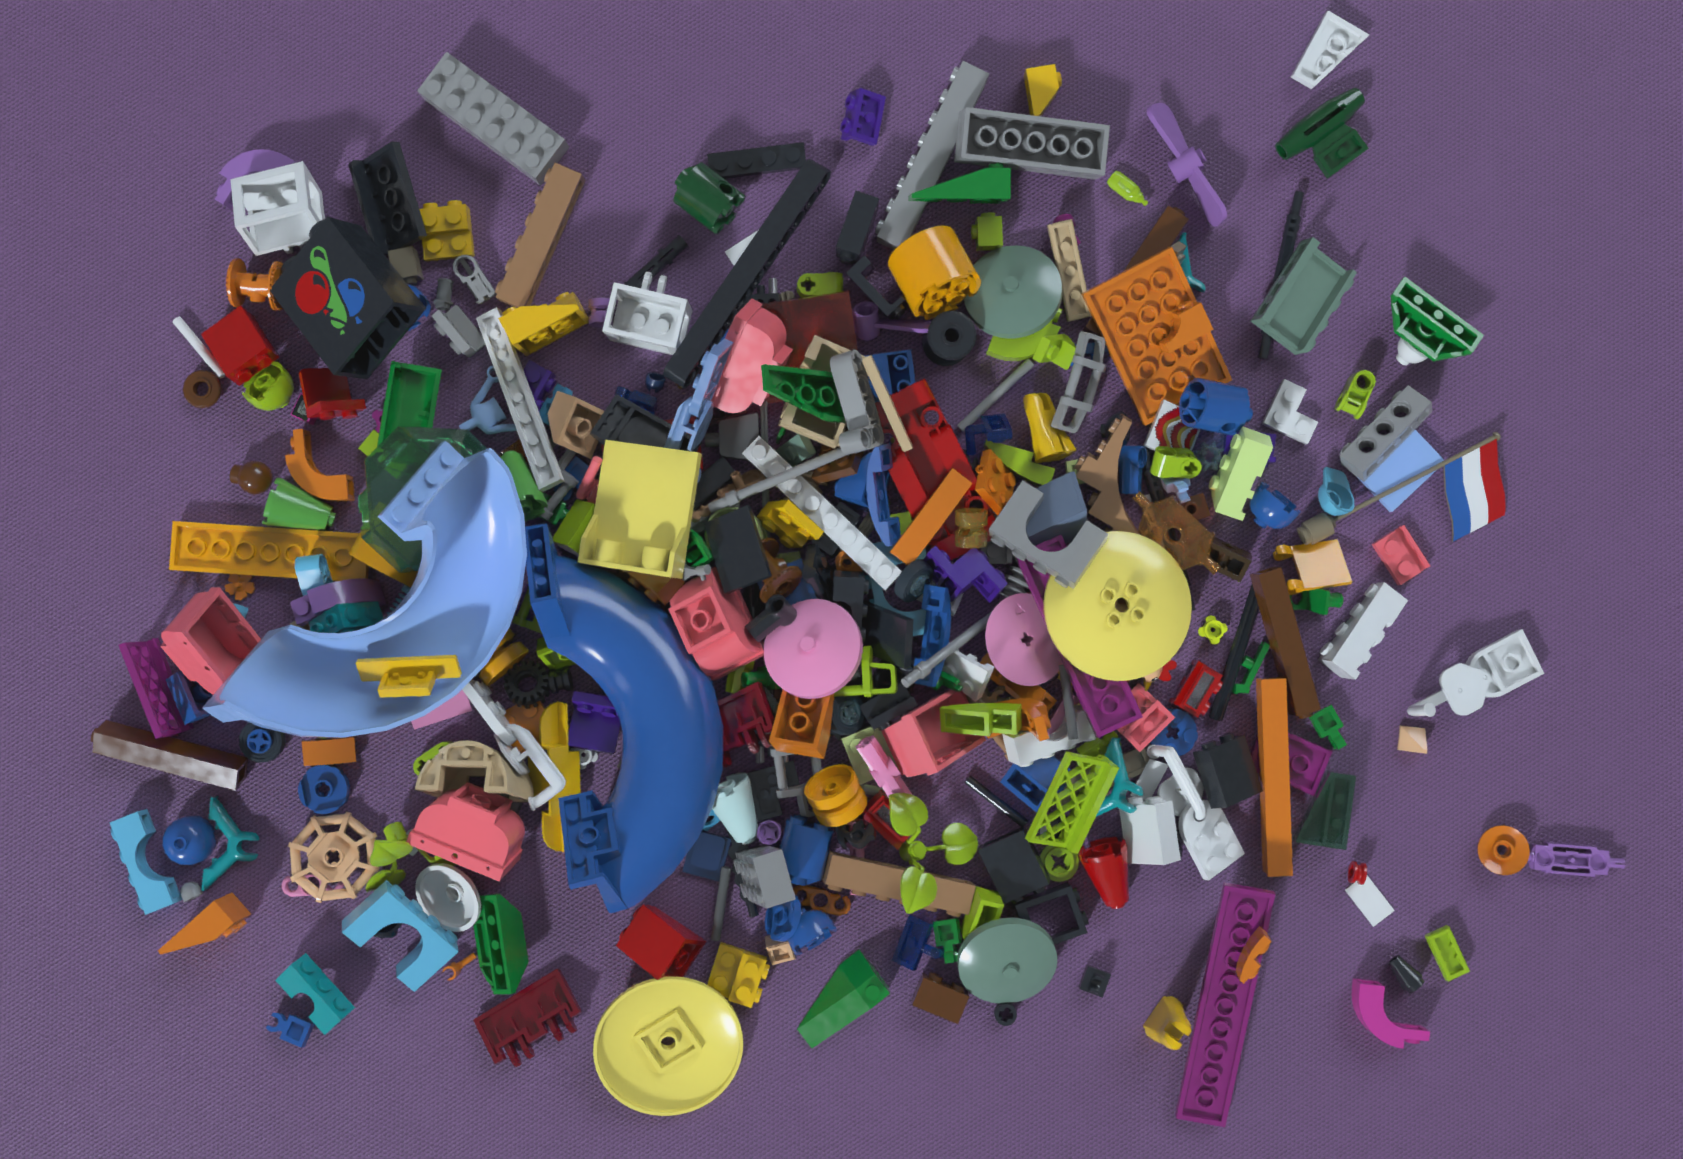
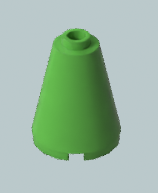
M516 451L503 453L500 458L512 474L523 509L524 521L541 516L545 512L544 507H548L547 500L543 492L538 489L533 473L524 456Z
M276 478L274 483L278 484L276 491L271 489L263 513V516L268 518L264 519L262 524L326 530L327 526H333L336 513L332 512V506L288 481Z

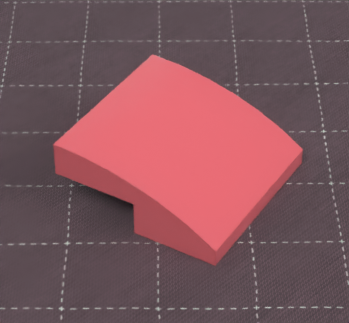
M1138 683L1131 692L1143 717L1116 730L1133 747L1141 752L1175 717Z

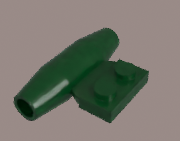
M1357 88L1347 90L1327 100L1295 123L1275 144L1279 156L1287 160L1312 148L1314 161L1325 177L1329 178L1368 150V146L1356 129L1345 124L1365 103L1362 92Z

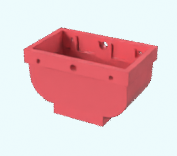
M751 299L735 315L725 339L734 343L711 401L714 407L728 413L742 412L752 402L762 406L771 394L763 391L761 365L786 366L793 351L792 348L785 345L787 334L783 322L776 315L762 308L763 304L754 299Z
M717 567L711 568V573L705 575L706 580L701 581L700 576H697L686 582L669 601L671 605L669 612L688 654H693L701 670L707 676H710L711 680H718L763 656L764 642L761 640L758 643L745 627L753 618L740 590L725 594Z
M213 587L208 592L197 593L190 599L161 633L163 643L160 647L189 681H197L205 690L214 695L259 643L261 638L220 587Z
M949 689L902 716L889 727L881 730L901 775L905 774L906 777H912L925 773L928 776L935 774L986 741L985 736L941 732L940 708L949 705L969 704L962 690L956 692Z
M466 782L459 789H451L444 792L420 813L415 828L409 832L406 842L413 847L500 882L520 860L523 851L521 845L525 835V826L520 816L510 810L513 800L496 793L484 792V788ZM453 853H456L458 858L454 857Z

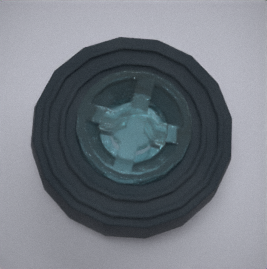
M919 559L911 562L899 575L894 587L895 594L904 602L910 603L918 599L924 592V584L931 583L933 577L932 567L927 562Z
M858 695L834 697L831 730L834 733L849 735L861 729L865 716L860 708L863 701Z

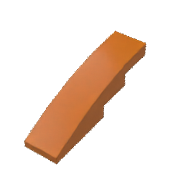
M952 468L920 512L917 513L890 553L907 566L915 561L970 488L972 482Z

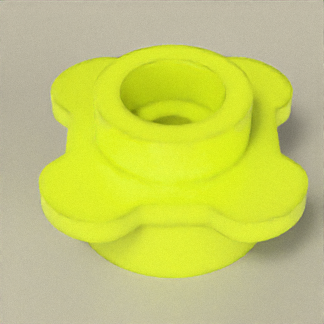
M1210 615L1206 617L1203 627L1198 629V634L1201 637H1206L1211 644L1215 645L1220 642V638L1227 632L1228 628L1225 623L1217 621L1215 616Z

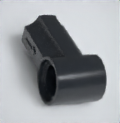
M780 594L773 595L767 600L765 610L746 624L745 627L759 643L778 626L790 625L795 620L797 611L784 596Z

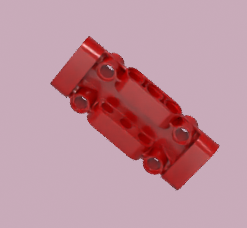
M921 379L890 395L913 445V449L906 452L902 451L881 402H876L875 405L883 433H890L894 437V443L891 445L893 468L888 469L913 519L952 468L972 482L970 488L928 543L930 549L936 546L939 550L945 551L950 560H953L967 553L974 546L977 548L991 541L992 537L989 536V528L996 519L989 505L975 491L977 477L951 425L947 423L926 379ZM927 411H936L939 414L938 421L935 423L927 422L925 419ZM978 499L982 501V509L979 511L971 510L969 504L972 500Z

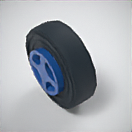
M248 723L242 729L239 736V747L242 753L249 760L257 763L269 762L277 758L286 744L285 733L262 728L252 723Z

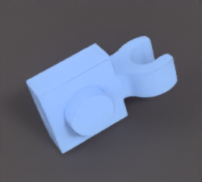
M1160 478L1167 493L1175 492L1180 503L1191 500L1186 491L1189 490L1188 486H1191L1190 478Z

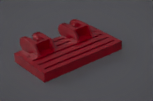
M756 682L718 701L723 723L724 767L732 764L729 752L745 745L744 738L750 752L753 754L760 752L754 731L756 729L763 746L766 748L772 746L769 739L775 719L762 683Z
M555 969L473 1019L494 1064L507 1059L502 1049L504 1047L512 1064L518 1067L522 1062L513 1043L518 1041L525 1056L531 1059L535 1056L531 1043L549 1033L544 1022H547L554 1038L557 1041H561L564 1039L563 1032L555 1018L560 1015L568 1031L574 1033L577 1031V1026L573 1018L582 1013V1010L560 969Z

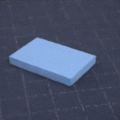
M1414 430L1365 482L1360 481L1376 496L1444 461V459ZM1435 471L1379 499V501L1389 512H1393Z

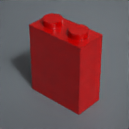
M241 305L201 334L226 377L239 386L249 381L255 374L270 366L273 361L279 358L255 317Z

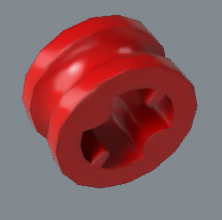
M1352 861L1348 868L1349 883L1357 881L1359 885H1363L1367 877L1366 863L1358 865L1357 862Z

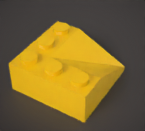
M574 292L560 294L555 298L556 301L550 305L520 306L518 308L513 306L502 313L503 316L498 319L512 345L525 356H529L588 324L589 318Z

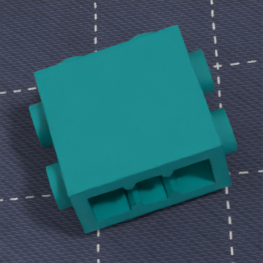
M378 601L341 603L334 605L310 621L309 626L310 631L345 633L375 625L383 619V614Z

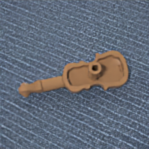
M757 469L749 470L742 475L739 471H734L730 474L733 483L718 490V498L715 500L725 497V493L732 490L739 491L766 478ZM708 504L700 506V510L693 511L692 522L696 523L700 520V517H707L712 514Z

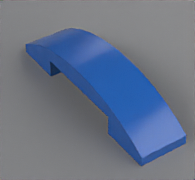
M890 443L874 447L866 477V492L870 515L875 529L885 546L896 544L901 537L899 517H890L885 470L893 468Z
M924 584L921 609L926 610L921 656L920 658H915L914 666L921 661L928 660L949 644L951 602L947 587ZM945 659L931 669V673L924 679H918L914 683L935 687L942 672Z

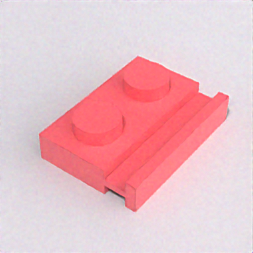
M1405 525L1399 526L1394 531L1372 543L1373 548L1397 585H1402L1424 569L1430 567V564Z

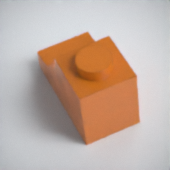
M1188 300L1177 306L1178 310L1172 313L1174 322L1169 334L1162 341L1158 342L1163 352L1171 353L1214 330L1202 303Z

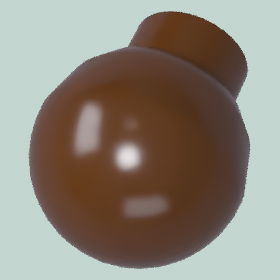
M249 461L243 465H233L230 471V481L233 484H238L245 492L258 495L266 492L271 487L273 474L265 463Z

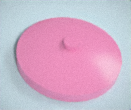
M823 599L800 601L792 605L797 611L795 620L790 625L778 626L766 636L764 643L765 665L772 679L786 692L800 698H822L840 690L856 673L863 652L862 636L853 617L836 603Z

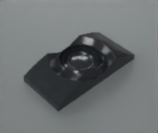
M616 394L590 432V435L603 445H605V440L664 448L672 424ZM688 433L685 434L680 450L689 451L688 444L691 435ZM702 441L692 452H697V450L702 444Z

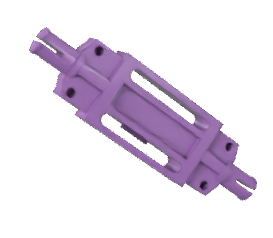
M1552 842L1531 844L1528 859L1531 869L1553 874L1595 877V874L1608 875L1610 867L1621 869L1625 867V865L1620 864L1625 863L1624 858H1610L1609 850L1597 849V847L1590 845ZM1556 846V847H1568V848H1581V849H1587V851H1586V852L1560 851V850H1553V847ZM1553 866L1564 867L1568 869L1584 868L1585 871L1577 872L1565 870H1552L1551 868Z

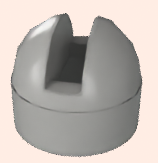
M188 882L181 887L180 893L185 903L202 895L203 891L198 883Z

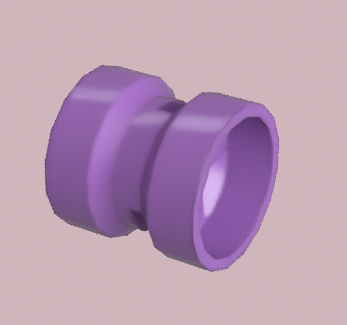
M589 299V309L591 310L589 326L603 328L610 299Z
M771 820L764 821L757 829V837L765 845L778 847L780 846L785 829L777 822Z

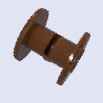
M772 538L761 540L772 574L770 578L762 580L765 584L760 591V599L765 604L773 595L780 594L785 598L788 597L799 586L802 579V571L799 567H787L784 559L775 558L779 551V544Z

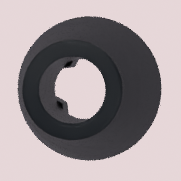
M1400 955L1395 956L1388 962L1403 990L1412 993L1424 984L1423 974L1403 960Z

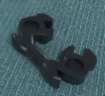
M862 820L853 824L852 831L846 830L844 825L834 827L840 846L846 850V842H848L857 849L864 848L871 840L876 839V831L872 823H869L868 828L864 829L866 827Z

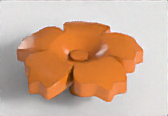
M229 574L228 581L231 583L225 585V591L229 592L230 595L235 594V600L242 601L248 597L247 593H254L256 589L254 582H250L253 578L252 575Z

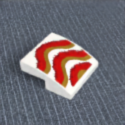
M1162 400L1143 446L1154 451L1158 446L1188 448L1192 451L1200 429L1184 425L1180 418V406Z

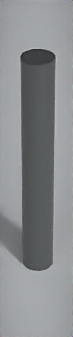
M1059 665L1068 739H1079L1071 681L1064 665Z
M722 866L711 933V940L720 941L731 874V867Z

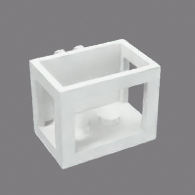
M303 161L230 179L235 228L255 256L282 249L287 254L293 253L294 246H299L302 249L310 239L309 232L317 222L325 219L322 191ZM245 208H246L247 211H248V215H247V216H246V214H245Z
M647 271L644 274L641 288L614 282L602 330L610 341L673 355L688 332L693 311L688 300L664 294L667 276L661 275L658 280L656 292L649 291L652 273ZM616 300H618V304H617V309H616V313H615L613 325H611V321H612V317H613V313H614V309H615V305H616Z

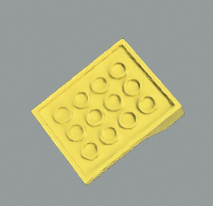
M605 440L594 515L581 537L577 563L682 579L702 454Z

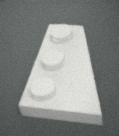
M1327 11L1295 67L1291 78L1312 89L1364 41L1369 34L1332 12Z
M958 649L945 659L942 671L959 679V685L963 686V693L976 702L982 697L994 666L989 663L983 665L977 662V657L969 654L966 656L959 652Z

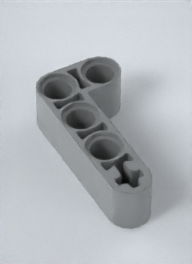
M851 350L832 356L830 368L848 427V431L841 433L839 436V446L845 455H850L882 445L884 434L860 353L857 350Z

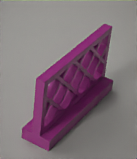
M153 638L143 642H125L118 645L155 739L168 736L174 737L194 729L192 723L184 725L167 685L166 679L173 674L164 651L160 647L159 639Z

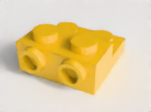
M460 200L448 201L447 206L438 207L437 203L423 204V208L419 210L427 234L422 239L424 260L429 262L456 259L461 255L475 257L470 208L466 204H462Z
M790 500L769 501L757 516L761 520L762 526L769 532L777 534L779 541L787 548H802L807 540L819 539L824 532Z
M721 942L707 985L714 988L723 997L729 998L728 1001L752 1008L753 1002L759 1003L763 989L758 988L761 978L766 980L770 965L766 964L767 956Z

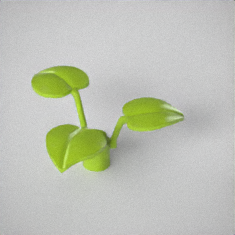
M894 793L888 796L891 824L898 834L911 836L899 849L900 857L904 861L909 862L910 865H914L908 867L903 872L900 882L901 899L907 914H911L930 905L937 894L935 878L930 873H924V867L917 861L922 860L927 851L945 849V859L948 863L953 865L967 863L973 858L978 849L977 836L968 826L962 823H952L943 830L942 841L944 845L925 847L921 841H914L921 832L920 826L928 820L927 808L923 801L914 795Z
M394 822L384 828L383 831L387 840H375L373 852L370 856L371 865L379 867L392 864L390 870H382L373 875L366 884V892L375 891L386 880L392 885H398L405 879L406 873L403 869L397 870L396 860L408 855L413 847L406 842L408 835L402 822ZM416 848L429 863L457 865L438 856L431 857L426 851ZM453 853L454 857L458 858V855Z

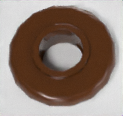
M207 370L194 371L188 375L183 385L184 397L188 403L197 408L211 407L217 403L222 392L221 381L217 375ZM205 382L209 387L206 395L200 396L197 391L198 386Z

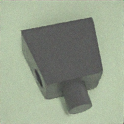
M758 413L719 421V432L705 434V446L720 447L721 457L749 461L742 453L760 436Z

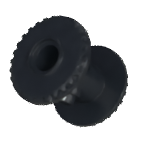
M958 311L942 312L931 321L927 333H923V351L928 359L937 365H955L962 361L973 349L976 342V329L973 322L965 314ZM945 335L951 337L953 342L947 341Z

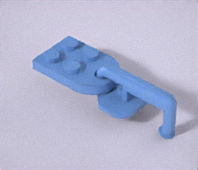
M724 338L720 343L714 344L710 352H705L701 361V365L704 366L702 373L696 376L692 386L696 389L694 395L686 399L678 407L664 448L680 450L686 432L692 435L688 444V450L691 452L703 440L713 416V402L711 400L717 389L734 342ZM691 415L700 418L699 420L695 419L693 425L689 423ZM699 469L698 482L701 478V469Z

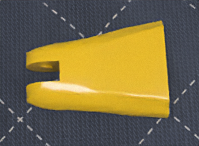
M1047 393L1025 395L1023 404L1030 425L1035 462L1059 461L1075 453L1077 450L1066 432L1051 426L1056 411L1050 396Z
M1173 996L1162 997L1143 1024L1148 1037L1171 1050L1180 1049L1183 1044L1179 1040L1183 1034L1189 1036L1191 1033V1024L1185 1015L1183 1005Z

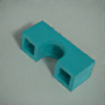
M306 953L293 962L275 980L291 999L298 993H305L313 1000L314 1011L309 1018L324 1035L355 1009L352 1003Z

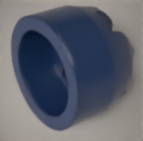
M649 372L646 374L645 386L648 391L652 388L657 393L663 389L666 378L659 373Z

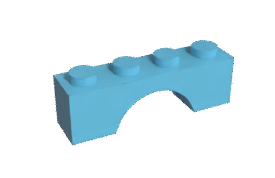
M148 809L137 811L110 822L112 838L118 843L120 859L126 864L129 872V882L135 887L138 895V905L144 910L145 915L183 900L174 877H165L157 874L146 861L145 849L147 842L156 832Z

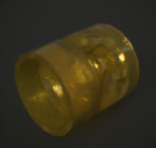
M961 508L955 510V525L959 527L955 531V546L961 548H982L987 546V530L984 529L988 522V511L986 509Z

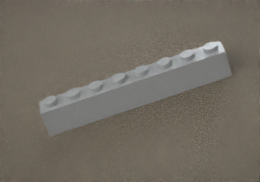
M965 61L962 62L960 68L955 66L949 79L952 81L949 90L945 88L940 96L939 102L942 105L938 112L933 111L928 121L931 127L928 133L923 132L917 146L921 148L917 155L912 154L907 164V168L910 170L907 176H901L896 189L899 190L896 199L891 197L885 210L888 212L885 221L880 220L876 227L875 233L878 234L876 242L895 250L901 243L912 236L928 202L908 201V196L911 193L937 185L956 146L959 112L965 107H975L988 80L989 73Z

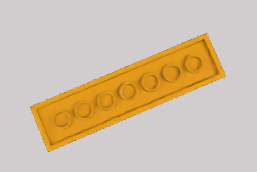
M172 521L169 570L297 578L295 571V559L297 557L323 554L327 560L332 581H342L359 578L368 579L369 565L348 554L360 533Z

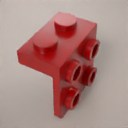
M304 368L299 371L307 418L320 417V420H328L342 416L343 419L357 417V413L366 409L365 399L351 400L347 377L333 375L329 368Z

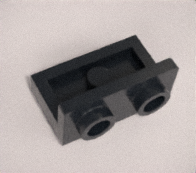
M902 682L897 684L898 691L896 693L879 694L860 705L864 716L873 730L878 728L881 731L893 724L891 722L892 719L899 715L902 717L908 714L917 706L914 697L909 694Z

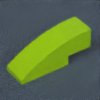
M987 439L984 442L983 447L986 450L992 449L1015 476L1039 487L1052 481L1055 468L1033 463L1034 452Z
M970 703L942 706L940 708L941 732L990 736L991 733L1017 735L1022 728L1021 704Z

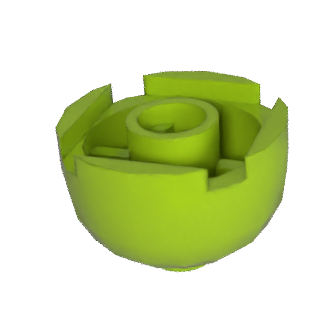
M273 361L271 366L262 369L249 381L244 382L243 386L246 388L245 393L242 392V395L257 409L271 411L283 408L290 402L293 394V379L279 362Z

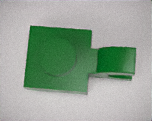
M1332 704L1313 713V716L1308 717L1320 738L1328 736L1333 749L1339 750L1347 745L1338 731L1344 725Z
M959 918L933 922L936 947L943 946L945 963L956 962L959 952L956 944L962 943Z

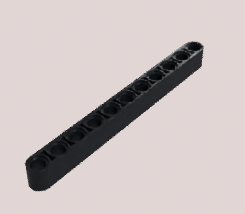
M812 159L806 160L665 366L663 376L684 389L692 383L703 367L701 361L705 352H710L712 346L720 342L731 326L735 315L748 301L828 183L831 170Z

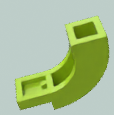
M1058 309L1054 318L1044 328L1029 336L1012 339L993 336L986 355L1004 361H1021L1032 358L1043 336L1058 334L1061 327L1052 324V321L1057 323L1062 309Z

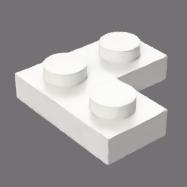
M1286 379L1282 380L1263 419L1262 425L1307 445L1318 424L1317 421L1296 412L1307 389Z

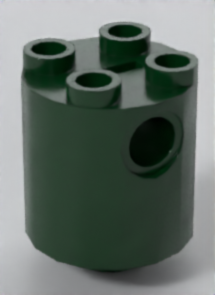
M702 162L685 168L675 180L677 191L673 202L716 235L719 234L725 224H731L737 215L734 210L746 198L742 192Z

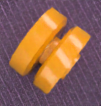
M510 628L488 663L480 671L479 678L486 686H490L507 673L509 668L512 669L515 663L518 664L529 652L521 641L510 644L514 637V633Z
M845 764L833 765L820 770L808 780L804 788V794L813 808L817 820L826 827H838L853 821L867 806V796L859 784L855 771L851 766Z

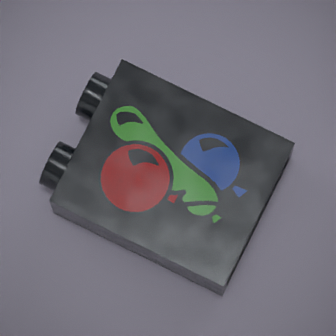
M326 217L311 228L309 232L310 239L300 252L284 262L280 269L281 276L274 283L270 291L333 375L368 379L426 310V307L361 225Z

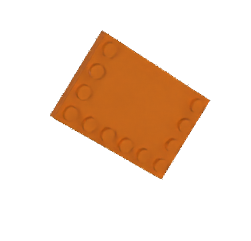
M1172 247L1162 250L1081 293L1101 337L1105 338L1108 352L1143 425L1146 426L1153 422L1162 400L1180 406L1181 395L1187 384L1194 378L1221 383L1232 381L1211 331L1171 353L1163 352L1158 343L1169 334L1174 322L1172 313L1178 310L1177 306L1188 300L1197 302Z

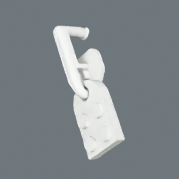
M1523 629L1516 630L1477 650L1468 658L1466 664L1458 663L1444 670L1439 677V684L1442 689L1409 706L1407 713L1411 716L1432 717L1436 713L1435 706L1448 701L1454 713L1462 716L1469 715L1483 706L1485 697H1500L1544 674Z
M471 680L462 690L495 732L494 737L509 763L519 774L526 775L530 770L523 760L529 756L550 784L538 795L528 797L529 806L532 811H535L536 808L545 804L562 791L566 785V780L531 732L519 725L509 723L504 716L506 711L498 701L494 703L489 696L492 692L484 682L479 683V681ZM518 740L526 751L521 754L517 747L513 748L511 744Z
M1150 745L1147 748V755L1151 759H1157L1159 756L1164 757L1173 773L1170 778L1161 783L1157 795L1161 796L1162 800H1172L1174 815L1180 816L1178 827L1181 838L1202 878L1209 881L1245 853L1221 808L1211 809L1209 801L1202 800L1204 786L1197 772L1192 768L1184 767L1173 747Z

